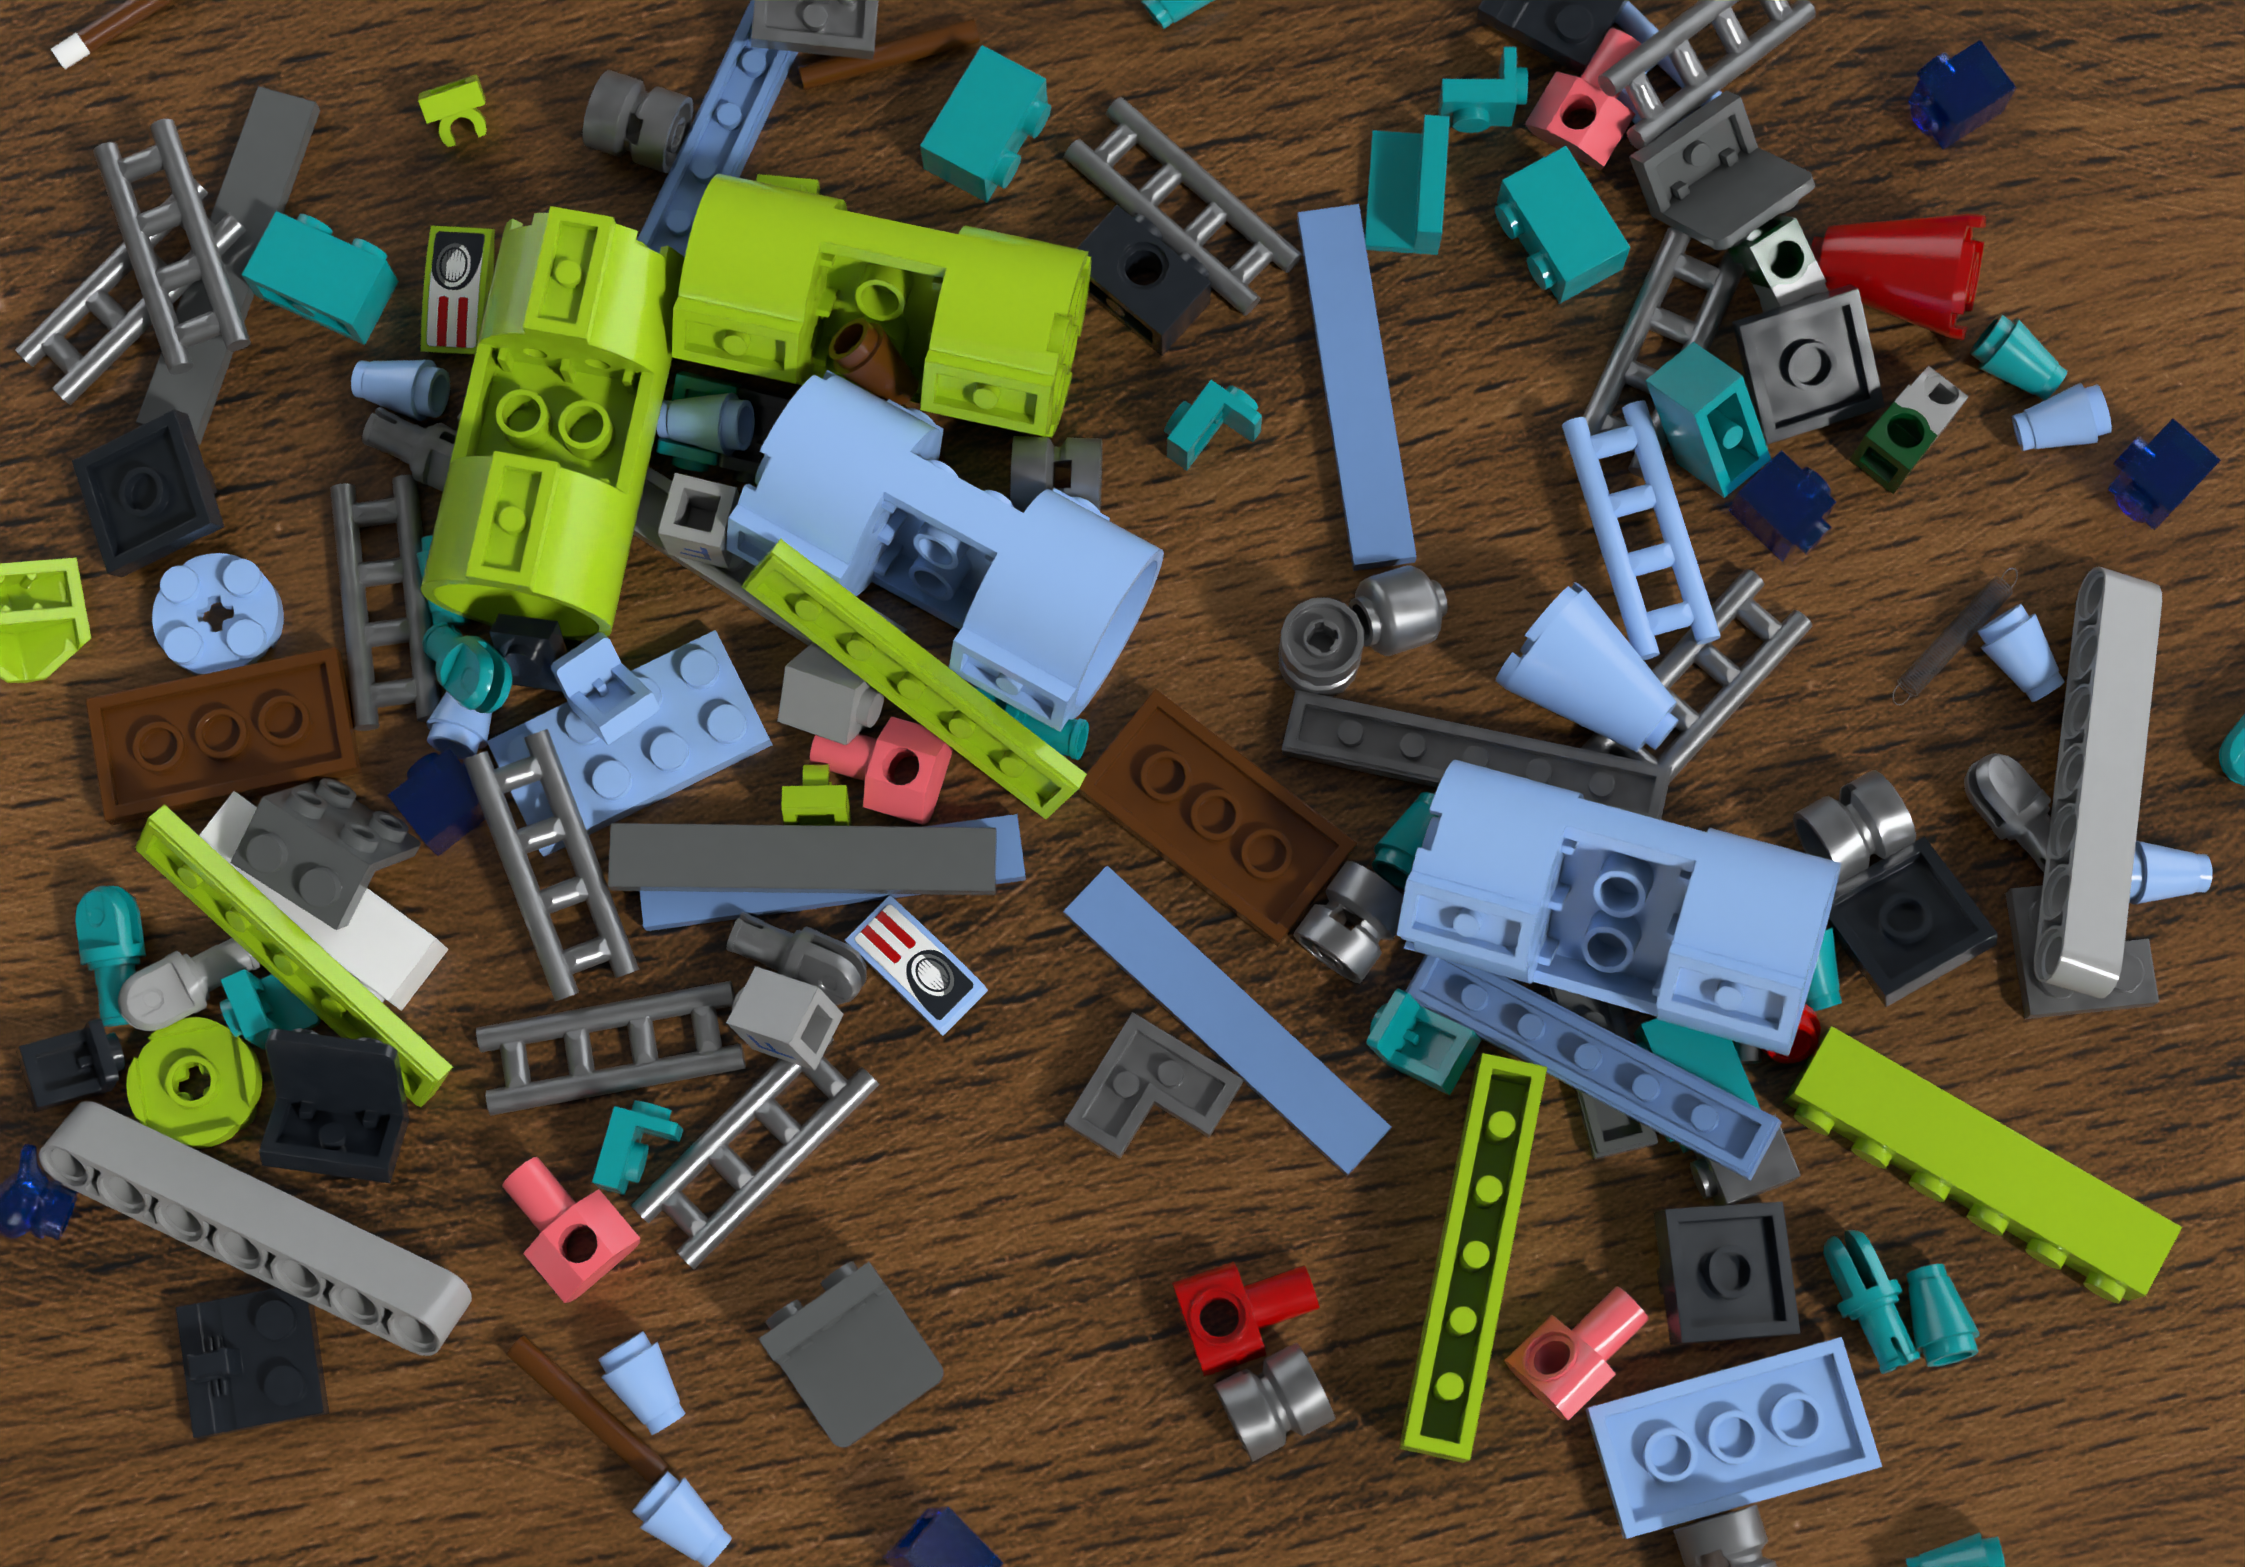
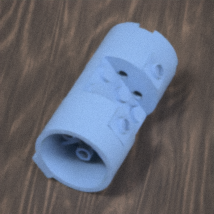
M826 370L823 379L813 375L787 404L760 449V452L765 455L755 477V483L758 486L756 488L750 484L744 485L739 502L728 517L726 550L757 566L781 538L855 596H858L873 582L960 630L953 640L949 668L969 683L1061 732L1068 719L1073 720L1089 704L1125 647L1157 580L1163 561V550L1110 522V518L1100 513L1097 507L1088 500L1081 497H1070L1055 488L1053 491L1046 489L1041 492L1023 513L1015 509L1011 501L1004 495L993 490L982 491L958 478L952 468L939 461L944 428L936 425L924 412L914 408L906 409L890 399L885 401L829 370Z
M1453 760L1449 764L1430 807V814L1437 815L1438 817H1432L1422 848H1417L1412 871L1406 881L1397 936L1406 940L1405 949L1529 984L1532 982L1540 983L1654 1015L1661 1021L1786 1056L1789 1055L1827 927L1841 868L1840 862L1709 828L1708 832L1584 800L1583 794L1467 762Z

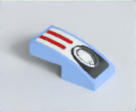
M891 895L845 939L846 943L859 952L863 960L887 981L900 997L942 1036L988 991L985 985Z

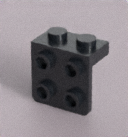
M273 1029L269 1031L265 1048L277 1098L259 1149L262 1166L391 1183L410 1119L398 1051L394 1047L373 1038L346 1039L320 1035L308 1029H293L291 1031Z

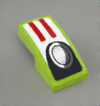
M431 226L423 289L420 352L475 354L488 301V292L490 291L494 275L495 229Z

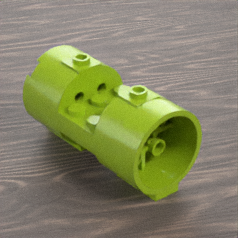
M716 174L709 182L700 201L685 253L679 294L673 307L672 357L803 385L813 375L823 379L826 370H829L861 387L835 370L834 360L829 355V345L835 334L846 323L857 318H863L868 323H878L882 326L911 369L912 374L918 378V390L909 402L921 404L920 410L1052 438L1058 427L1073 375L1070 370L1075 356L1078 337H1081L1090 283L1091 257L1088 256V251L967 225L961 228L959 234L854 213L847 211V206L843 199L724 174Z
M550 206L549 213H534L532 225L522 226L523 223L515 219L509 220L505 225L423 575L421 593L429 601L443 609L490 626L493 625L498 613L558 621L563 639L588 640L599 632L604 633L606 636H609L612 632L672 361L673 307L679 294L685 257L669 245L661 247L659 253L649 249L644 243L636 240L637 230L616 224L614 217Z

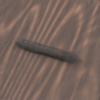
M2009 568L2008 570L2014 569V570L2016 571V573H2017L2016 581H2017V578H2018V572H2017V570H2016L2015 568ZM2004 574L2001 578L1995 576L1977 594V597L1969 603L1967 608L1950 623V626L1933 641V644L1925 650V653L1897 680V687L1900 686L1910 696H1917L1928 685L1937 673L1945 667L1947 662L1962 649L1964 644L2012 595V587L2002 579ZM1996 581L2000 582L2007 590H2005V589H2004L2000 584H1998ZM2001 581H2003L2004 583H2006V585H2007L2010 589L2008 590V588H2007ZM1993 586H1995L2002 594H2000L1995 588H1993ZM1984 594L1988 596L1994 603H1992L1988 598H1986ZM1978 601L1981 602L1988 610H1986L1982 605H1980ZM1975 603H1977L1981 608H1983L1985 612L1982 609H1980ZM1972 608L1975 609L1981 616H1979L1975 611H1973ZM1969 610H1971L1975 615H1977L1979 619L1975 617ZM1966 615L1969 616L1975 623H1973L1969 618H1967ZM1963 617H1965L1968 621H1970V622L1972 623V625H1971L1970 623H1968ZM1960 622L1963 623L1969 630H1967L1963 625H1961ZM1957 624H1959L1962 628H1964V629L1966 630V632H1965L1964 630H1962ZM1941 642L1944 643L1950 650H1948L1944 645H1942ZM1901 678H1902V680H1903L1910 688H1912V689L1915 690L1916 692H1914V691L1910 690L1908 687H1906V686L1903 684V682L1901 681ZM1902 683V685H1903L1906 689H1908L1909 691L1915 693L1916 695H1913L1912 693H1909L1908 691H1906L1900 684ZM1896 687V688L1894 689V692H1893V702H1894L1896 705H1902V704H1904V703L1897 704V703L1894 701V693H1895V690L1897 689V687Z

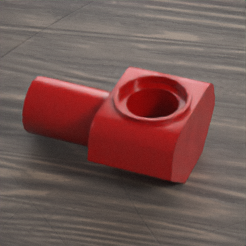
M1234 1262L1172 1283L1184 1323L1204 1377L1266 1356L1260 1329L1320 1309L1305 1265L1243 1286L1237 1266ZM1220 1301L1227 1303L1233 1307L1237 1314L1238 1325L1227 1336H1212L1203 1329L1200 1323L1202 1310L1212 1302Z

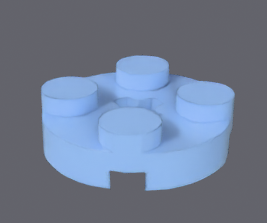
M212 553L188 560L182 566L171 567L164 573L160 581V591L153 605L152 622L156 639L168 657L176 665L197 676L258 663L257 661L267 653L269 647L271 646L274 649L280 639L283 629L284 612L278 591L253 562L236 555ZM221 602L225 609H233L234 615L233 618L223 620L221 631L213 632L211 625L203 621V616L205 612L210 611L211 605Z

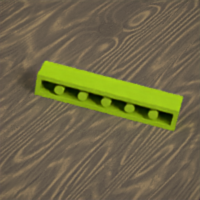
M1832 1026L1820 1035L1817 1048L1807 1058L1783 1101L1797 1109L1794 1118L1802 1125L1822 1135H1829L1831 1130L1854 1142L1851 1151L1864 1161L1882 1169H1886L1889 1163L1912 1176L1909 1184L1918 1192L1939 1202H1944L1947 1197L1970 1209L1967 1218L1975 1225L1998 1236H2002L2005 1230L2028 1243L2025 1251L2031 1257L2058 1270L2062 1268L2063 1264L2087 1277L2083 1283L2087 1289L2113 1303H2120L2122 1298L2131 1301L2146 1296L2182 1229L2178 1224Z
M1482 1053L1476 1063L1399 1449L1465 1463L1471 1458L1544 1087L1546 1066Z

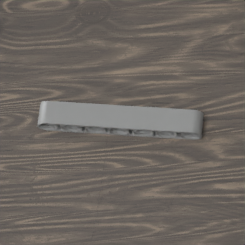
M2100 566L2093 568L2087 574L2078 592L2035 948L2034 972L2039 982L2096 998H2105L2116 986L2123 963L2162 609V591L2156 583Z
M81 1102L76 1105L43 1145L38 1154L44 1170L64 1186L410 1352L426 1356L436 1354L472 1301L468 1286L449 1270L103 1105L94 1102Z

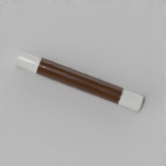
M127 0L51 48V51L63 68L67 69L174 0Z

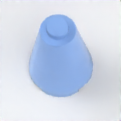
M1574 582L1571 588L1568 586L1525 634L1527 640L1520 649V652L1523 654L1520 658L1512 652L1496 677V682L1506 690L1635 752H1638L1645 743L1656 750L1679 721L1670 713L1677 701L1589 592L1577 582Z

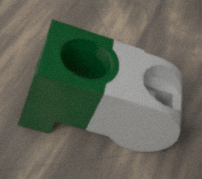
M1778 214L1751 232L1745 241L1737 246L1727 248L1733 261L1742 264L1760 298L1763 312L1828 291L1824 275L1796 218Z
M1928 366L1911 386L1908 385L1874 424L1849 460L1894 495L1969 396Z

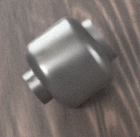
M1408 565L1371 576L1361 581L1356 590L1355 598L1351 599L1349 603V608L1357 614L1363 627L1364 646H1370L1375 652L1384 656H1391L1436 640L1441 630L1442 617L1447 613V599L1443 588L1437 581H1430L1422 570Z

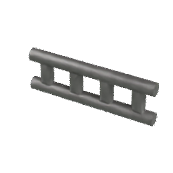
M1699 0L1598 77V83L1602 91L1606 95L1613 97L1625 88L1642 119L1627 131L1631 144L1637 149L1645 147L1810 22L1816 15L1812 3L1809 0H1797L1790 6L1787 0H1759L1770 22L1747 38L1731 8L1740 0ZM1712 23L1728 54L1705 71L1688 39ZM1668 55L1685 87L1664 103H1661L1645 72Z
M1117 98L1108 108L1106 116L1118 127L1095 151L1081 139H1077L1066 150L1064 158L1130 216L1133 217L1135 213H1139L1149 219L1163 236L1161 241L1175 253L1180 255L1181 252L1185 251L1199 260L1210 275L1208 280L1211 281V287L1241 314L1246 316L1260 301V296L1247 285L1271 261L1285 273H1288L1300 261L1302 254L1124 98ZM1136 143L1163 165L1140 190L1136 189L1112 168ZM1181 182L1208 204L1184 230L1157 207ZM1226 221L1253 244L1230 269L1225 267L1203 247Z
M161 119L150 126L156 144L152 147L123 159L118 145L114 142L100 144L94 148L93 152L168 371L172 375H177L193 368L188 351L189 347L221 334L226 349L229 351L241 350L250 345L251 341L175 123L172 119ZM164 169L175 200L141 213L131 182ZM183 224L194 255L160 268L150 237ZM202 279L213 310L179 324L169 292Z
M194 179L202 200L208 192ZM173 193L161 205L175 200ZM230 213L216 226L208 219L220 255L246 231ZM173 228L150 237L152 247L154 248ZM124 242L15 349L32 367L47 355L66 374L52 389L69 405L89 388L152 325L144 298L127 313L108 294L133 269ZM191 250L184 258L194 255L193 251ZM155 253L159 267L163 268L167 266V264ZM193 283L169 292L172 304ZM91 311L110 331L83 357L64 336Z
M1673 227L1668 228L1583 415L1586 418L1591 436L1627 426L1625 420L1611 415L1625 384L1650 394L1646 379L1658 370L1636 361L1649 330L1684 344L1682 350L1692 342H1695L1706 351L1709 350L1744 272L1742 264L1735 263L1729 252L1724 254L1719 267H1714L1684 254L1691 237ZM1673 277L1708 291L1695 321L1660 307ZM1655 407L1651 420L1663 453L1668 439ZM1635 452L1628 470L1635 476L1644 479Z
M401 475L392 479L394 498L357 503L355 485L344 483L330 487L354 729L357 731H370L379 728L378 708L415 703L417 721L427 722L441 701L439 681L437 680L435 670L436 662L426 655L422 646L423 637L433 624L427 598L421 593L422 576L416 553L422 552L421 538L423 537L418 482L414 480L412 475ZM397 523L400 557L363 562L359 528ZM403 582L406 617L369 622L365 587ZM409 642L413 678L375 683L372 647Z
M1745 569L1711 606L1720 633L1736 617L1764 642L1743 666L1739 668L1713 646L1712 642L1698 645L1691 628L1652 670L1677 701L1670 713L1679 720L1675 726L1681 732L1678 737L1657 759L1643 747L1638 752H1635L1598 733H1594L1580 749L1604 754L1612 753L1614 756L1672 767L1670 783L1812 628L1811 621L1800 611L1793 610L1780 623L1752 599L1764 587V582L1754 571ZM1693 663H1696L1722 686L1721 690L1699 714L1670 689Z
M548 729L524 738L531 755L530 757L494 769L488 751L476 754L463 761L554 1000L558 1001L579 993L573 977L574 973L608 960L615 978L637 971L639 967ZM540 780L553 817L517 830L504 793ZM563 840L576 877L540 890L527 853ZM586 900L599 937L563 950L550 914Z
M726 981L477 1027L476 1036L481 1053L500 1049L506 1087L486 1090V1103L490 1116L745 1069V1056L741 1043L722 1047L716 1009L733 1005L735 996L732 982ZM691 1014L697 1052L658 1058L653 1021ZM627 1026L633 1063L595 1070L589 1033ZM564 1037L569 1075L531 1082L526 1044Z
M822 1056L815 1071L778 1059L631 1207L648 1224L663 1210L690 1237L676 1252L692 1269H695L880 1084L863 1067H860L847 1080L824 1056ZM801 1072L829 1098L802 1126L775 1100ZM755 1118L783 1144L756 1172L728 1146ZM708 1164L736 1190L709 1219L682 1192Z

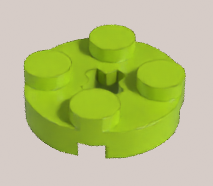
M183 1018L166 1028L154 1031L147 1038L151 1041L142 1048L139 1057L134 1056L128 1069L127 1096L132 1112L141 1124L193 1149H203L229 1140L239 1130L247 1128L254 1121L257 1114V1103L262 1091L260 1063L253 1048L241 1035L235 1037L228 1027L208 1018ZM199 1066L201 1074L211 1077L210 1087L205 1088L203 1097L194 1100L190 1093H180L179 1082L189 1079V1068Z

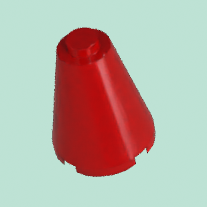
M1971 213L1830 225L1827 228L1825 237L1815 236L1813 238L1811 250L1824 275L1828 291L1851 284L1859 288L1861 301L1865 306L1945 337L1964 340L1968 327L1956 325L1959 314L1964 315V311L1972 312L1984 249L1983 241L1972 240L1973 227L1985 228L1986 216Z

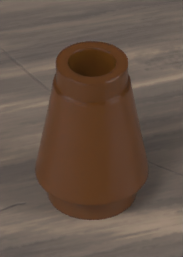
M857 318L846 323L833 337L829 345V355L834 360V368L839 374L885 401L890 399L901 406L910 401L919 387V380L912 374L911 369L880 324L868 323L863 318Z

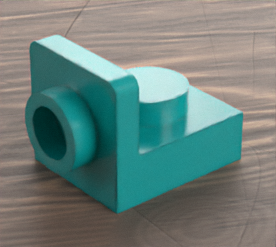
M634 1100L632 1110L614 1106L592 1183L602 1190L625 1195L629 1181L638 1183L646 1165L649 1145L640 1143L643 1133L680 1142L683 1129L678 1123L669 1121L672 1111L655 1104Z

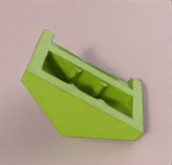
M77 558L0 563V678L7 683H28L45 680L91 639Z

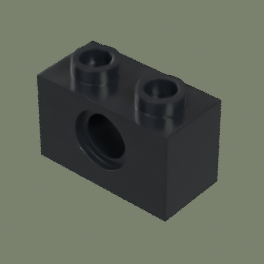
M1116 205L1077 248L1078 250L1088 251V256L1091 257L1088 296L1158 354L1163 356L1210 304L1211 281L1208 280L1210 275L1203 264L1194 256L1185 251L1178 255L1161 241L1163 236L1159 229L1145 216L1135 213L1132 217ZM1138 268H1150L1156 271L1160 277L1150 285H1138L1133 283L1128 278V275Z

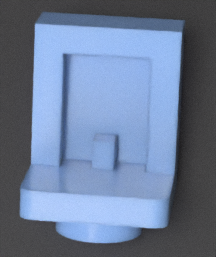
M602 632L595 634L551 665V670L572 711L607 745L624 734L633 731L640 723L661 710L652 691L621 663L611 640Z

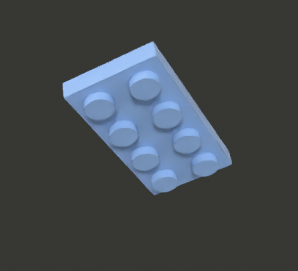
M716 630L631 671L652 691L661 709L640 723L633 731L624 734L607 745L572 711L569 703L566 702L488 740L487 743L498 766L502 767L530 757L531 755L524 738L548 729L588 835L611 825V823H615L772 746V742ZM540 780L511 791L527 826L553 817ZM562 840L543 847L539 851L545 857L564 848L565 845Z
M1842 1337L1585 1409L1623 1539L1882 1467Z

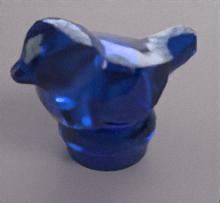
M25 1144L20 1154L19 1169L0 1184V1235L5 1238L16 1239L31 1232L37 1239L42 1240L44 1236L60 1241L73 1213L79 1192L65 1187L59 1181L48 1180L38 1165L37 1147L34 1145Z

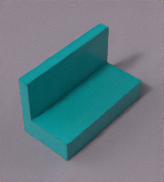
M1425 115L1422 134L1373 130L1365 230L1366 250L1438 255L1443 229L1450 116Z

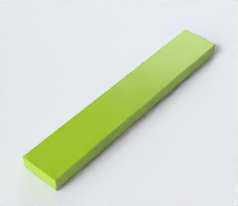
M781 538L751 571L742 584V588L1044 819H1047L1083 783L1087 775L1085 772Z
M165 804L148 818L135 846L136 851L340 1037L354 1040L363 1037L373 1038L394 1047L399 1055L405 1095L416 1106L421 1108L437 1092L453 1066Z

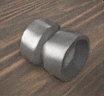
M607 70L601 75L589 99L583 123L584 145L619 157L626 151H630L634 163L669 173L691 127L693 117L692 98L662 87H655L648 93L645 90L643 81Z
M1013 437L1010 501L1015 509L1024 513L1041 492L1046 489L1053 491L1055 486V468L1071 469V488H1059L1057 490L1070 497L1086 499L1100 511L1102 439L1067 438L1061 447H1055L1049 437Z
M1312 598L1298 604L1287 615L1280 636L1279 669L1285 682L1294 691L1300 690L1333 697L1342 693L1354 681L1364 646L1363 627L1357 614L1345 603L1332 598Z
M1876 770L1870 771L1841 787L1839 801L1829 796L1823 797L1794 813L1793 817L1796 833L1806 854L1841 863L1837 885L1868 869L1870 855L1876 854L1886 859L1911 845L1916 839L1915 827L1903 800L1893 785L1884 775Z
M1347 861L1326 889L1329 900L1327 905L1315 904L1295 930L1294 937L1309 953L1327 967L1348 980L1361 983L1382 954L1378 942L1381 939L1393 940L1397 934L1404 896L1369 869L1355 862ZM1347 920L1355 926L1352 931L1343 926Z
M1298 1343L1265 1358L1263 1373L1259 1375L1245 1369L1214 1384L1220 1401L1252 1462L1284 1446L1287 1431L1292 1429V1431L1304 1436L1336 1419L1325 1392Z
M1757 1505L1673 1530L1686 1567H1777L1774 1560L1763 1557L1761 1552L1767 1544L1768 1538Z

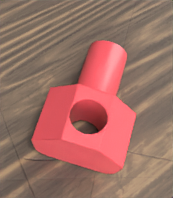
M1610 28L1581 77L1560 72L1554 74L1525 122L1528 130L1557 149L1567 146L1574 158L1595 169L1602 170L1634 118L1635 113L1617 100L1621 91L1613 97L1606 95L1599 86L1598 77L1635 50L1641 43L1625 32ZM1585 108L1596 114L1594 121L1584 129L1575 130L1568 128L1564 124L1566 117L1577 109Z
M891 716L878 738L858 734L849 744L843 745L815 735L810 750V764H829L831 772L865 781L864 808L918 824H926L933 815L953 748L923 725ZM911 755L917 756L920 765L916 778L908 784L897 785L894 773L898 762Z
M534 1157L522 1164L502 1184L504 1190L540 1231L538 1237L523 1254L564 1303L571 1302L581 1296L628 1256L640 1243V1237L600 1189L576 1203L538 1157ZM579 1230H593L597 1237V1248L593 1256L585 1262H571L567 1255L569 1238Z
M1616 1286L1572 1330L1555 1316L1550 1315L1504 1361L1513 1374L1538 1400L1560 1419L1569 1420L1615 1375L1606 1361L1649 1318L1643 1309L1624 1290Z

